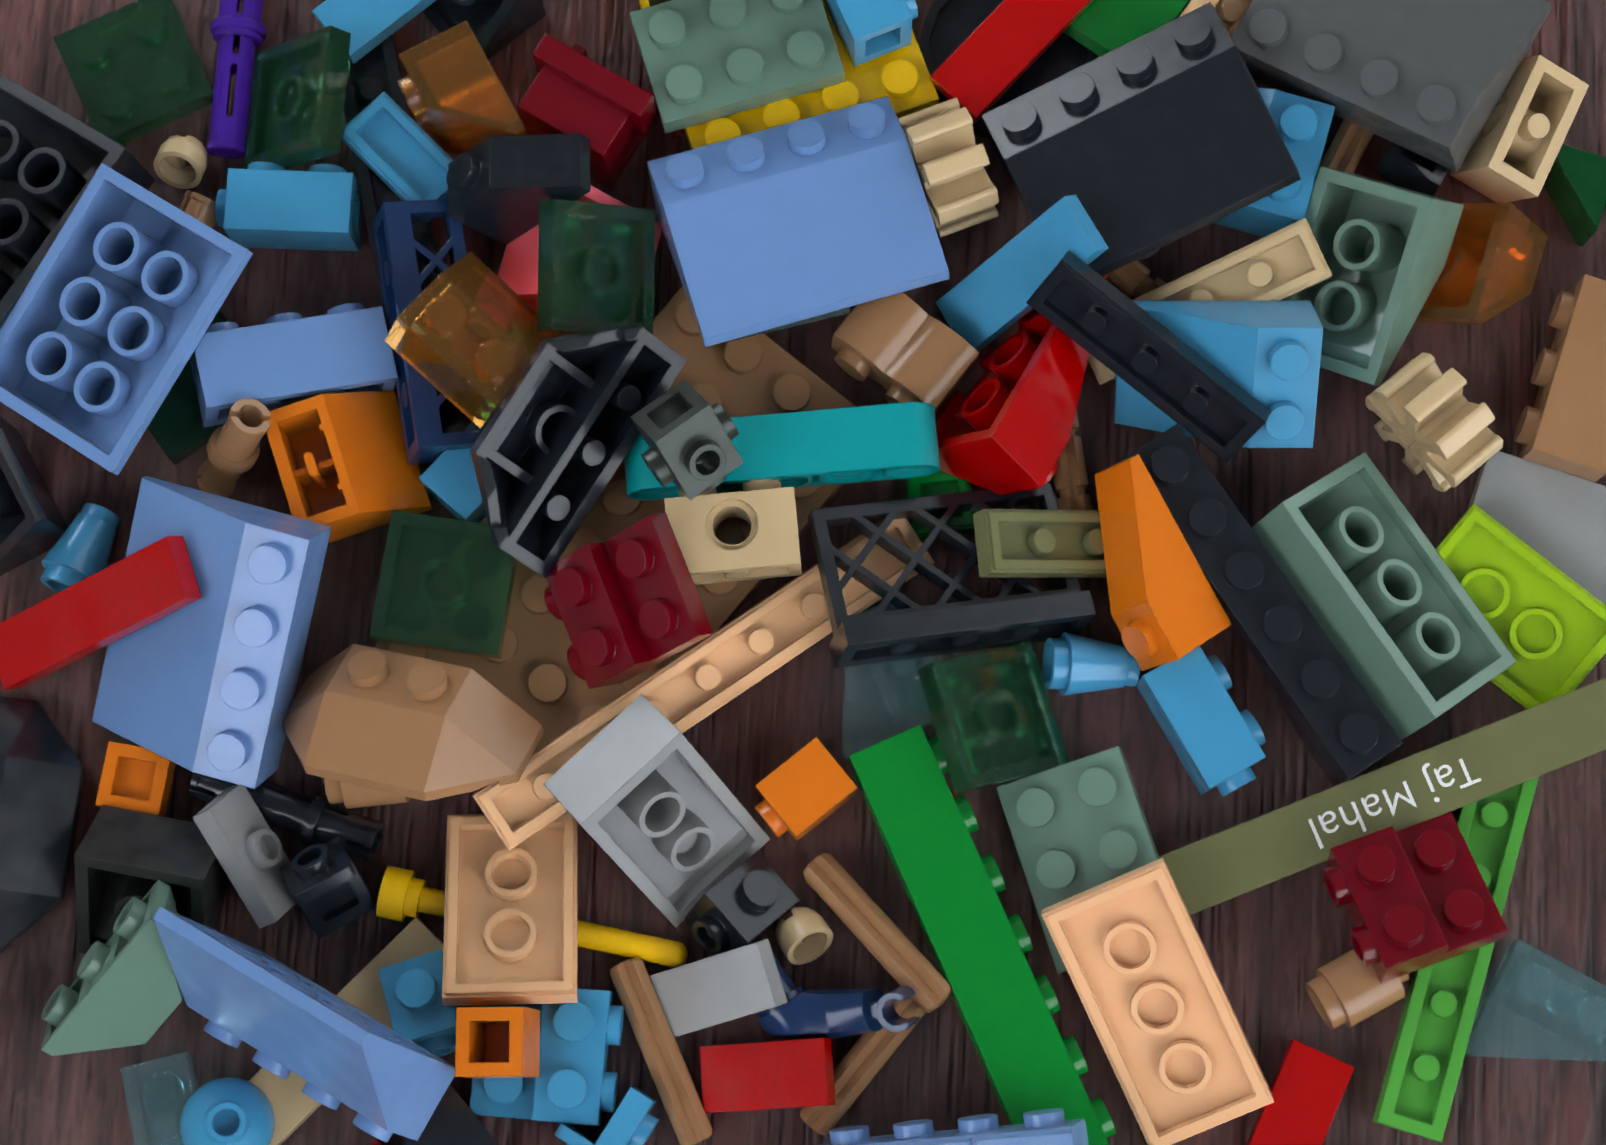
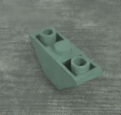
M158 879L142 900L132 897L117 917L113 927L114 934L105 944L96 941L89 948L78 967V977L72 985L67 987L61 984L55 989L41 1015V1019L48 1023L41 1051L51 1056L146 1044L182 1002V992L153 920L159 907L177 913L170 885Z

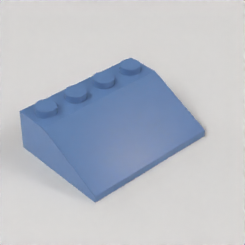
M888 96L647 162L656 214L705 347L949 279V269L912 153Z
M101 163L0 329V402L109 472L119 475L253 253Z
M142 477L126 557L166 536H183L201 598L107 645L92 722L191 772L256 789L279 768L286 736L282 721L294 700L332 526L157 478Z
M159 907L153 917L154 923L186 1005L209 1019L203 1028L205 1032L234 1048H238L242 1041L254 1047L257 1051L252 1058L253 1062L284 1079L288 1078L291 1071L307 1081L301 1091L328 1108L337 1110L341 1102L358 1112L352 1123L375 1138L388 1142L392 1134L395 1133L418 1141L455 1076V1066L262 950L163 907Z

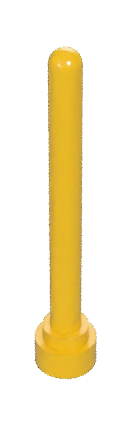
M388 865L378 895L377 917L403 922L406 916L416 918L419 913L444 917L445 891L426 887V880L415 878V871ZM578 920V947L628 958L639 957L642 961L669 967L682 966L688 958L687 948L681 942Z

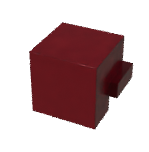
M545 33L532 53L538 75L517 105L526 135L582 134L589 138L590 177L611 189L659 115L652 88L648 86L646 91L589 59L586 49L575 43L570 48Z

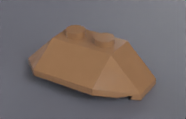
M354 643L309 674L282 721L283 729L306 774L423 801L473 792L495 782H498L500 786L519 782L544 734L542 724L472 668Z

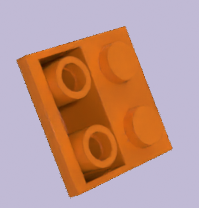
M394 390L320 394L270 411L271 417L267 421L271 422V425L266 433L291 514L295 517L332 526L328 543L433 509L428 492L419 479L422 475L419 464L408 465L399 402Z

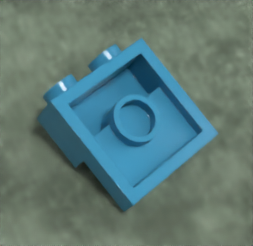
M578 988V1003L479 1006L528 1007L540 1010V1078H472L469 1106L471 1111L475 1115L602 1125L603 1112H615L618 1089V1073L607 1072L609 1045H621L624 1022V1006L613 1005L614 992Z

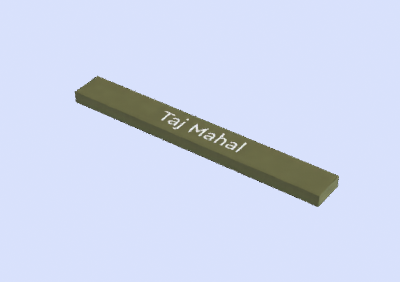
M1606 678L1161 855L1159 859L1164 858L1188 913L1192 915L1328 860L1330 849L1390 826H1393L1395 832L1604 751L1606 750Z

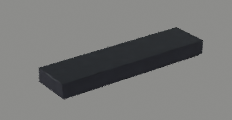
M1070 250L1067 251L1026 302L1225 462H1228L1263 426L1271 413L1269 409Z

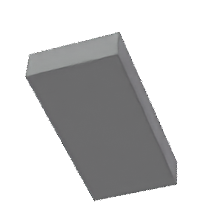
M768 939L650 976L674 1037L788 1003Z

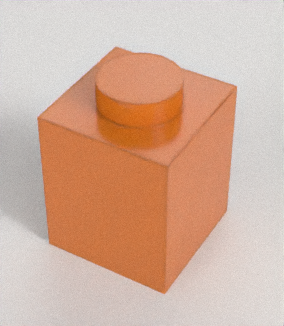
M815 737L755 785L756 792L762 801L754 808L778 838L788 831L794 840L798 842L857 794L858 787L820 740Z
M456 1007L455 1077L540 1078V1010L528 1007Z

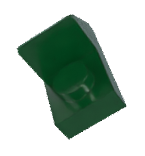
M1562 144L1544 183V187L1575 242L1582 247L1597 231L1604 207H1606V157Z

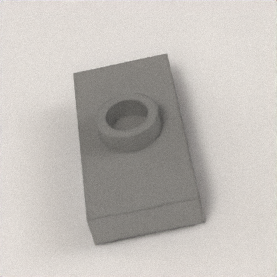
M236 784L225 789L195 814L193 820L260 929L277 922L295 905L280 870V867L288 864L290 860L282 849L279 838L269 827L247 788Z

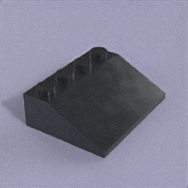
M1211 2L982 115L998 155L1032 222L1064 196L1076 194L1109 249L1088 264L1101 276L1301 180L1299 171L1236 44Z
M1 74L0 329L101 163L147 190L155 181L152 175L124 146Z

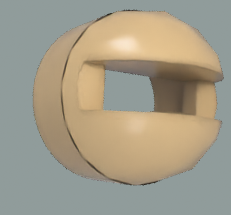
M172 135L160 146L153 162L154 170L158 177L170 186L180 189L194 188L201 182L207 168V151L204 145L194 136L186 135V137H182L180 135ZM185 160L192 166H185Z
M794 907L791 909L792 917L787 920L781 917L778 920L775 935L778 945L788 961L794 965H802L815 960L829 948L833 940V932L823 917L815 910L807 907Z

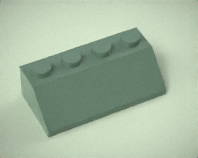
M1366 452L1283 501L1251 527L1400 740L1427 725L1517 662Z

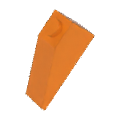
M1137 454L1096 473L1094 476L1110 611L1113 620L1121 632L1123 645L1130 655L1135 658L1141 671L1179 660L1232 624L1140 455Z

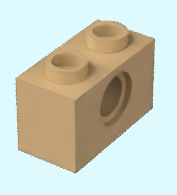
M1541 55L1523 59L1457 172L1451 170L1450 175L1498 204L1538 197L1589 85Z
M763 479L744 483L742 485L743 491L717 494V488L715 487L701 492L691 500L681 490H678L679 497L664 498L665 513L694 585L802 575L794 487L781 488L779 480ZM732 517L744 519L751 526L749 536L743 542L735 545L725 544L715 536L719 524L725 519Z

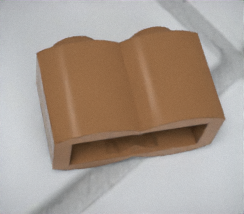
M903 292L856 305L833 334L831 347L837 352V355L834 357L836 363L847 374L863 382L869 377L881 384L887 390L884 398L889 404L905 402L933 404L935 415L975 366L979 352L964 338L944 323L928 315L926 311Z

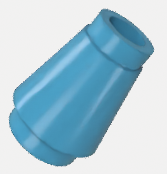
M85 503L81 513L75 517L41 561L45 570L40 581L51 590L59 593L105 569L120 518L107 508L94 503Z
M1063 632L1060 638H1047L1044 644L1041 666L1043 685L1046 689H1057L1061 696L1123 688L1124 686L1135 687L1138 683L1140 667L1124 646Z

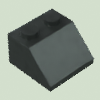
M102 805L74 854L77 952L86 954L96 941L105 944L114 934V924L126 903L132 897L142 900L158 879L170 885L179 915L217 930L229 878L196 823Z

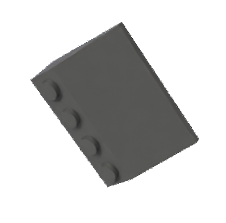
M1253 0L1231 38L1236 44L1252 77L1284 92L1336 106L1333 115L1457 172L1551 12L1552 4L1544 0Z

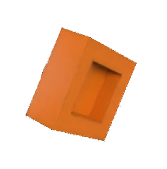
M109 741L95 805L99 807L107 805L165 817L176 763L144 747Z

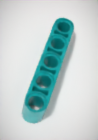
M905 402L732 417L731 420L735 424L739 435L731 441L744 463L727 474L723 482L716 486L718 494L743 491L742 485L744 483L763 479L779 480L781 488H803L916 478L934 474L940 470L934 406L924 402ZM640 433L624 458L627 497L642 501L679 497L678 490L680 489L673 482L662 487L643 461L641 454L650 448Z

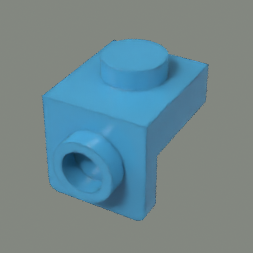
M440 949L378 969L393 1030L438 1057L454 1052L456 1047V1007L460 1006L443 1005V951Z
M630 1087L597 1141L569 1123H561L554 1135L566 1142V1145H645L659 1122L658 1118L650 1114L657 1100L637 1087Z

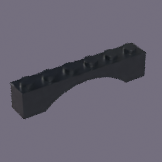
M1178 424L1172 426L1126 456L1124 460L1137 454L1140 455L1222 608L1256 657L1282 702L1297 735L1331 784L1336 786L1350 780L1402 745L1403 743L1180 426Z

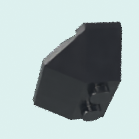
M637 324L542 339L470 449L493 544L539 575L547 578L638 438L640 432L631 416L666 393L687 360Z
M0 696V954L10 946L12 941L31 928L65 897L85 775L84 766L48 717V713L39 701Z

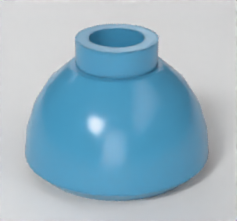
M236 1077L218 1078L199 1087L187 1100L180 1119V1134L184 1145H269L275 1128L274 1111L265 1093L253 1083Z

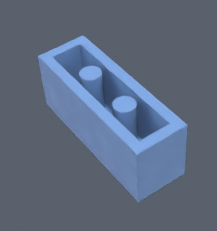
M360 303L338 305L329 309L326 315L302 318L301 314L295 312L281 313L267 318L264 324L240 328L234 322L215 323L208 327L189 358L204 428L225 424L232 405L243 398L258 400L271 411L320 394L394 390L398 379L382 306L364 309V305Z

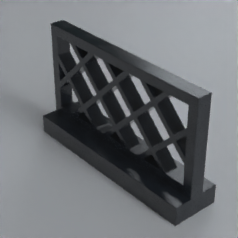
M1053 482L1046 483L1036 490L1030 489L999 495L989 490L812 509L807 519L834 636L829 644L834 669L1045 642L1047 638H1060L1063 632L1079 635L1096 613L1090 590L1081 591L1078 578H1058L1061 589L1041 591L1024 578H997L1006 584L999 595L993 598L981 599L960 584L973 563L978 565L976 545L946 525L955 512L969 510L974 514L983 509L998 507L1012 509L1016 505L1039 503L1041 510H1059ZM937 514H944L940 520L932 516ZM910 518L930 532V535L917 553L885 532L894 519ZM876 521H883L879 527L871 523ZM849 525L870 540L854 561L832 546L828 527ZM937 537L968 558L954 579L922 558ZM876 544L907 565L893 586H890L861 566ZM837 567L845 572L841 580H839ZM913 570L945 591L936 605L919 606L899 592ZM852 577L883 598L875 612L847 615L842 591ZM1011 588L1019 593L1007 596ZM950 596H952V597H954L955 599H957L958 601H960V602L946 603V602L948 601V599L950 598ZM889 604H892L893 606L898 608L896 610L885 611Z

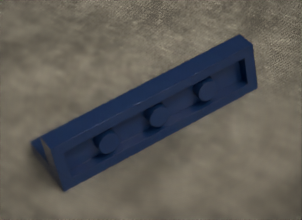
M448 199L383 202L373 223L389 339L398 374L396 388L408 465L433 463L441 451L472 448L491 418L463 227L461 222L448 216ZM444 218L447 242L436 256L414 239L411 219ZM448 253L450 254L452 268L442 261ZM417 259L426 265V268L420 275ZM433 271L455 288L457 302L445 316L424 301L422 297L421 285ZM457 313L459 314L461 329L451 322ZM426 319L436 326L429 336ZM442 332L464 348L466 363L455 377H452L432 361L430 346ZM467 373L470 390L460 383ZM435 380L445 387L438 398ZM451 393L473 409L476 431L443 433L439 407Z

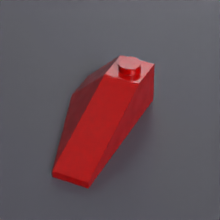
M1032 309L1018 320L1022 327L1016 334L1007 338L998 348L990 347L978 363L986 371L969 392L963 396L960 392L954 391L935 416L940 470L999 495L1030 489L1036 490L1049 482L1058 468L1057 460L1070 439L1089 357V352L1035 309Z

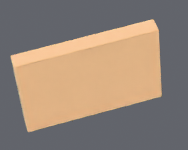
M569 812L562 814L511 850L506 848L484 814L447 815L442 1000L444 1006L578 1003V822Z

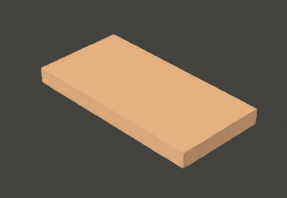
M1163 857L1042 909V918L1148 1145H1172L1274 1103L1272 1092Z

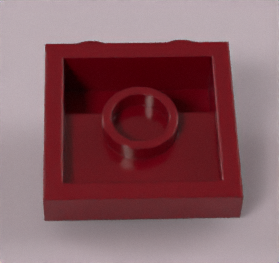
M666 513L650 514L606 541L585 544L558 560L546 578L549 586L544 592L545 604L554 617L563 620L572 643L567 651L568 664L575 675L586 680L589 689L623 683L713 634Z
M1451 812L1395 832L1393 826L1330 849L1327 861L1328 868L1322 870L1327 892L1336 907L1346 906L1355 928L1349 930L1355 954L1364 968L1373 965L1380 983L1505 938L1508 932Z

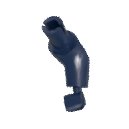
M772 950L788 1003L758 1013L760 1020L757 1023L771 1036L788 1039L839 1038L880 1031L883 1027L891 1032H901L917 1023L920 1017L915 1016L903 1018L895 1011V999L904 1000L916 994L909 986L895 988L887 994L879 988L804 990L802 986L796 988Z

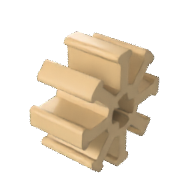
M957 97L898 118L907 138L938 238L999 216L995 205L999 204L998 191L984 169V166L990 164L983 143L976 145L972 117L966 107L960 108Z
M1422 352L1365 397V405L1381 418L1374 427L1383 441L1387 442L1390 440L1400 443L1405 449V458L1401 461L1415 476L1422 470H1425L1432 481V486L1438 491L1446 492L1451 487L1455 488L1502 449L1503 439L1487 427L1495 420L1487 404L1484 402L1481 404L1472 403L1463 396V386L1467 384L1466 379L1454 368H1450L1442 374L1435 363V358L1429 353Z

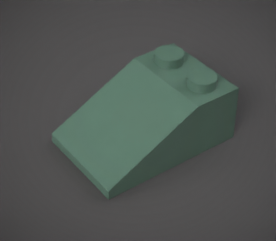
M1320 166L1305 218L1333 277L1282 301H1311L1323 326L1321 368L1374 386H1380L1446 265L1464 205L1355 173Z

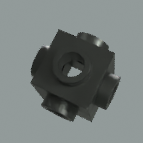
M685 380L631 416V419L650 448L641 454V457L653 476L662 487L673 482L689 500L703 491H708L723 482L727 474L744 463L731 441L739 435V432L729 415L718 402L710 406Z

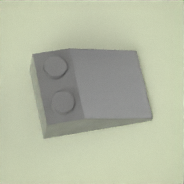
M642 694L543 784L675 928L685 920V916L705 892L750 858L770 840L768 835L683 734Z

